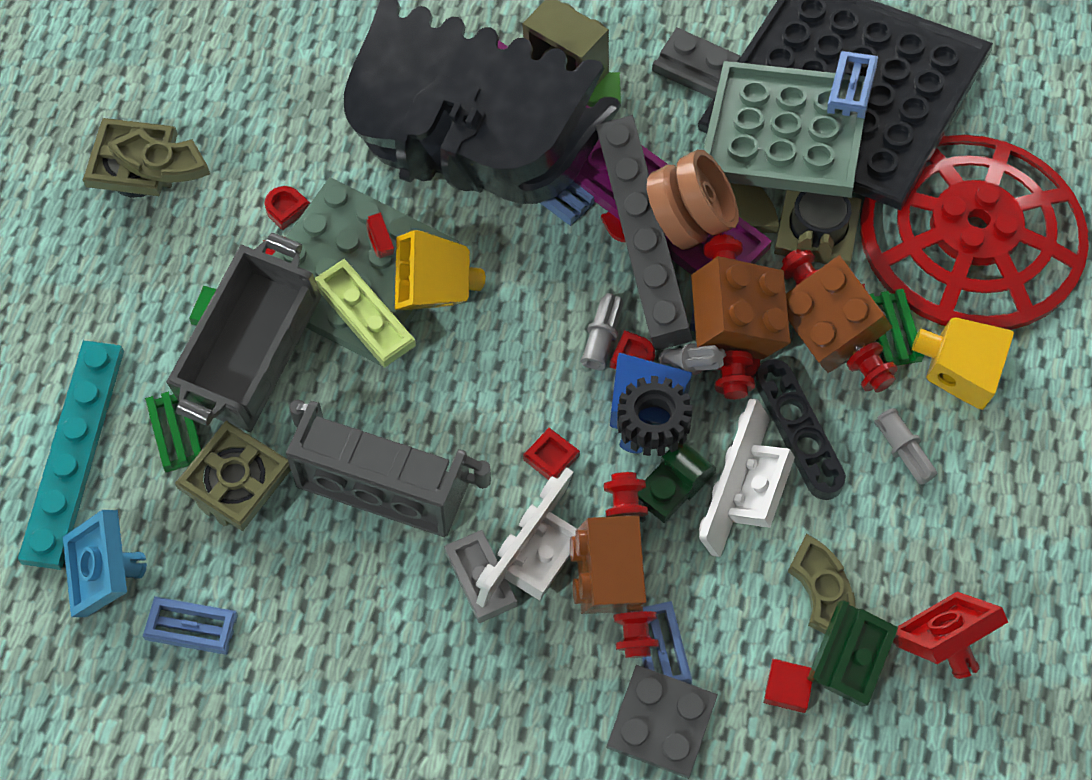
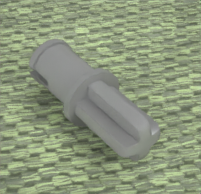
M607 293L601 298L594 323L589 324L587 328L590 335L580 360L583 366L598 371L604 370L611 343L618 336V332L615 329L623 306L621 297Z
M690 343L683 348L664 350L660 356V364H671V367L693 372L692 375H697L703 370L721 368L724 365L723 358L726 356L723 348L718 349L715 345L697 347V344Z
M892 408L877 417L878 419L874 421V424L880 429L893 448L891 451L893 457H901L919 484L922 485L932 480L937 475V471L919 446L921 438L911 433L897 409Z

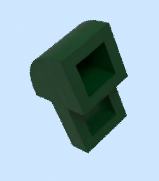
M678 443V450L672 453L668 450L661 457L660 465L645 479L646 488L638 492V498L647 506L650 513L665 523L687 499L690 501L716 473V467L688 444L684 443L682 445Z

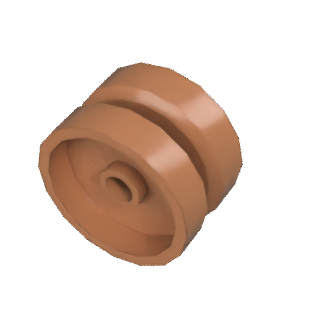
M697 149L681 157L677 162V167L675 165H666L652 172L647 178V193L655 218L670 241L682 250H689L704 243L709 234L712 236L723 234L735 228L739 222L738 207L730 183L718 163L704 150Z

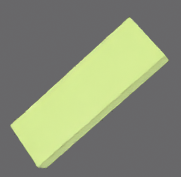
M345 258L315 278L320 294L384 368L416 346L413 336Z

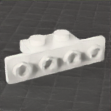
M749 399L745 412L739 417L736 437L733 445L726 452L725 466L720 480L713 487L712 502L708 513L700 523L699 539L712 556L721 557L733 523L771 527L795 458L790 449L761 446L770 418L758 399Z
M566 467L558 479L552 476L548 480L540 494V498L543 501L538 508L530 505L519 523V526L522 527L517 537L510 534L502 544L498 552V556L501 557L500 561L495 567L491 564L485 567L476 582V586L480 588L476 604L484 607L503 579L511 582L539 601L570 558V537L576 536L575 531L577 528L551 513L567 490L573 475L572 470Z

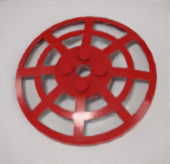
M943 136L937 147L959 144L984 146L995 149L992 158L971 155L946 158L936 148L929 160L931 165L925 167L901 211L897 209V226L902 243L883 253L877 243L874 230V207L876 201L865 197L860 214V236L865 256L872 271L890 294H895L897 289H904L910 310L942 326H946L951 318H961L1013 330L1028 326L1048 316L1062 305L1075 289L1086 265L1089 250L1088 228L1083 210L1074 192L1047 163L1027 150L1013 144L985 136ZM1009 155L1020 158L1038 169L1055 184L1057 189L1043 191L1028 175L1007 164ZM973 165L984 166L989 169L984 181H964L954 167ZM938 172L949 186L938 198L916 193L918 188L927 179ZM1003 173L1019 181L1032 194L1014 198L1008 191L999 186ZM1068 202L1078 226L1079 244L1077 254L1057 243V219L1051 204ZM910 206L932 211L930 230L914 236L910 224ZM1041 207L1046 222V237L1025 228L1024 211ZM968 218H981L985 221L987 227L978 228L972 226ZM1019 242H1022L1041 252L1033 263L1018 272L1010 255L1016 250ZM938 244L947 255L955 259L952 271L950 272L935 263L925 254L923 249ZM911 256L914 262L927 274L946 284L940 304L937 305L928 301L910 289L893 272L890 266ZM1051 257L1072 268L1068 277L1055 292L1045 300L1032 305L1024 284L1040 274L1049 263ZM996 264L1003 277L1001 279L980 280L967 278V274L971 265L987 266ZM961 290L975 293H997L1009 290L1017 312L985 316L965 314L954 311Z

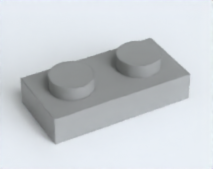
M482 530L444 546L445 554L478 623H482L517 607V600L506 579H503L484 607L476 604L480 588L476 586L478 578L488 564L495 567L498 563Z

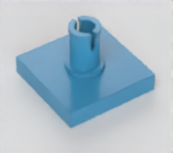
M101 510L63 536L71 617L90 616L127 593L126 578L140 579L146 572L147 563H136V561L146 560L143 552L122 551L118 510Z

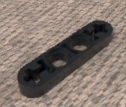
M770 359L763 362L757 371L756 388L787 449H790L795 457L794 463L808 490L813 496L822 500H830L837 497L845 484L846 475L793 371L782 360ZM772 372L775 377L782 376L779 386L783 394L777 397L779 390L773 380L766 382L768 373ZM787 404L795 405L801 410L802 416L797 420H787L781 415L780 408ZM806 437L812 438L818 443L819 451L814 454L803 453L798 448V440ZM823 458L825 460L822 462L821 469L826 477H834L832 487H828L825 482H817L821 474L817 463Z

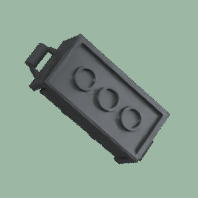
M271 233L268 239L255 249L240 245L166 381L179 401L176 410L177 414L206 426L211 423L213 418L223 422L227 420L240 429L252 432L322 297L313 273L299 267V255L302 250L301 243ZM267 248L292 257L293 260L289 263L266 254L265 251Z
M297 399L289 405L292 420L297 429L286 451V456L295 485L299 489L445 538V536H448L468 484H476L477 487L482 489L487 488L491 484L490 464L487 461H477L467 456L464 450L458 449L449 472H447L446 470L450 463L449 459L325 419L318 402L310 401L309 404H305L302 400ZM469 468L474 469V474L469 473Z

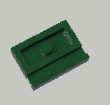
M845 600L838 602L807 680L816 682L824 686L825 689L861 707L868 706L898 627L863 609H857L849 605V602Z

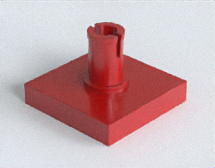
M957 591L897 626L898 630L893 643L896 647L937 665L947 659L952 669L953 677L963 679L972 676L968 667H971L973 673H977L980 669L970 645L1007 624L1008 620L1002 607Z

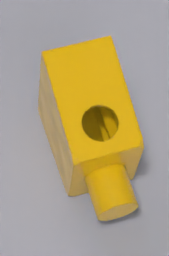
M413 230L397 236L395 310L439 308L467 302L469 290L481 291L486 280L485 271L482 268L469 267L470 251L467 246L420 230Z
M951 318L940 335L920 328L914 340L912 350L932 358L926 375L929 382L962 401L983 410L996 393L1014 332L961 318Z

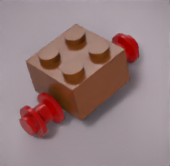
M722 234L714 236L704 246V255L712 259V261L691 275L697 347L715 345L718 349H724L726 356L723 358L724 365L718 369L722 370V378L715 382V391L724 394L726 399L737 400L747 397L748 392L755 388V379L746 375V368L753 364V358L763 360L791 342L784 271L736 260V257L743 252L742 242L734 239L731 235Z
M797 249L790 252L782 260L783 266L780 269L784 271L785 280L793 278L797 283L793 289L786 293L788 321L827 373L847 361L846 365L850 371L860 370L865 378L861 382V386L865 391L874 389L878 393L887 389L896 380L894 375L898 367L894 362L884 363L879 356L883 351V347L879 342H874L893 328L884 313L840 255L822 268L815 270L812 266L815 255L811 250L801 251Z
M635 472L614 473L611 475L612 481L603 484L604 491L613 494V507L605 511L606 517L587 518L575 531L576 536L570 537V557L572 562H578L579 578L573 579V599L575 604H581V614L626 612L613 615L614 622L623 625L624 636L622 640L615 643L616 650L625 651V658L650 657L651 649L659 647V641L649 636V623L657 619L656 612L643 611L641 606L646 603L639 518L648 515V508L639 504L638 492L646 488V481L637 479Z

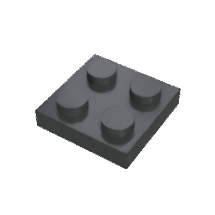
M636 665L606 748L689 779L718 694Z

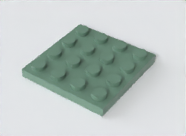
M724 61L703 150L710 154L718 163L729 183L852 198L865 119L857 118L858 112L853 111L850 112V116L842 115V110L836 109L835 114L827 113L828 101L836 73ZM844 74L839 94L840 99L846 98L851 75ZM859 76L853 101H860L866 76Z
M331 177L328 178L285 237L302 244V250L299 255V267L313 273L315 278L345 258L405 328L418 309L395 310L396 237L413 230H420L459 243L458 240ZM380 212L394 246V254L381 259L376 256L366 227L368 216ZM277 251L272 255L289 263L293 260L292 257ZM322 296L306 328L381 366L379 361Z

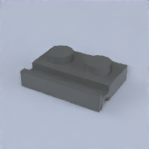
M676 27L661 50L660 56L653 62L652 71L714 99L723 62H738L740 55Z

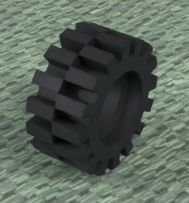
M651 376V383L646 384L644 377L637 379V388L630 383L626 387V394L621 393L618 404L617 429L618 433H621L622 441L625 444L631 441L630 449L635 452L638 451L640 446L644 447L643 455L646 456L651 455V449H657L658 456L665 455V447H668L671 453L678 450V442L683 445L691 429L692 405H690L691 398L689 394L683 395L684 388L679 383L672 388V380L666 377L663 384L658 383V376ZM658 407L666 410L670 414V419L661 425H649L641 421L638 415L643 409Z

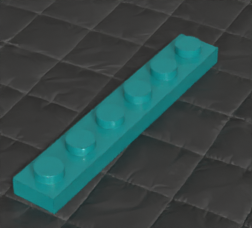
M85 340L82 342L19 552L18 561L22 565L62 570L65 560L63 536L74 529L123 358L124 350L121 345Z

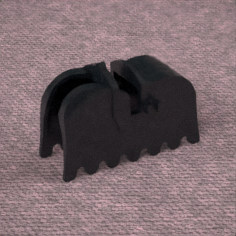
M380 0L344 90V112L346 119L358 136L365 141L375 157L384 164L400 169L399 179L410 183L414 179L430 181L437 172L442 173L447 183L455 189L479 193L483 192L484 189L505 200L519 204H537L554 198L574 182L599 140L596 125L611 121L621 107L618 99L603 97L599 99L594 107L586 108L605 69L601 62L588 59L583 61L576 70L567 71V58L560 49L553 48L547 51L541 59L533 60L531 59L533 48L530 41L526 38H517L506 49L497 48L498 34L491 27H484L474 37L466 39L464 37L466 27L463 20L459 17L452 16L447 18L440 27L432 28L433 16L427 7L418 6L407 17L401 18L399 17L400 4L398 0Z

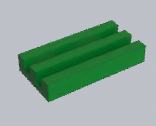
M897 289L895 294H889V291L881 292L880 296H874V293L869 294L877 305H883L886 318L893 327L890 331L898 356L893 357L885 333L876 339V342H879L883 347V351L880 354L884 363L894 362L896 366L922 362L924 355L912 350L917 330L904 289ZM892 303H896L911 351L909 355Z
M169 391L161 393L162 397L154 399L153 396L145 398L165 473L189 466L202 450L194 420L184 417L194 455L186 457L173 404L179 401L174 394L170 395ZM157 408H165L177 460H170Z

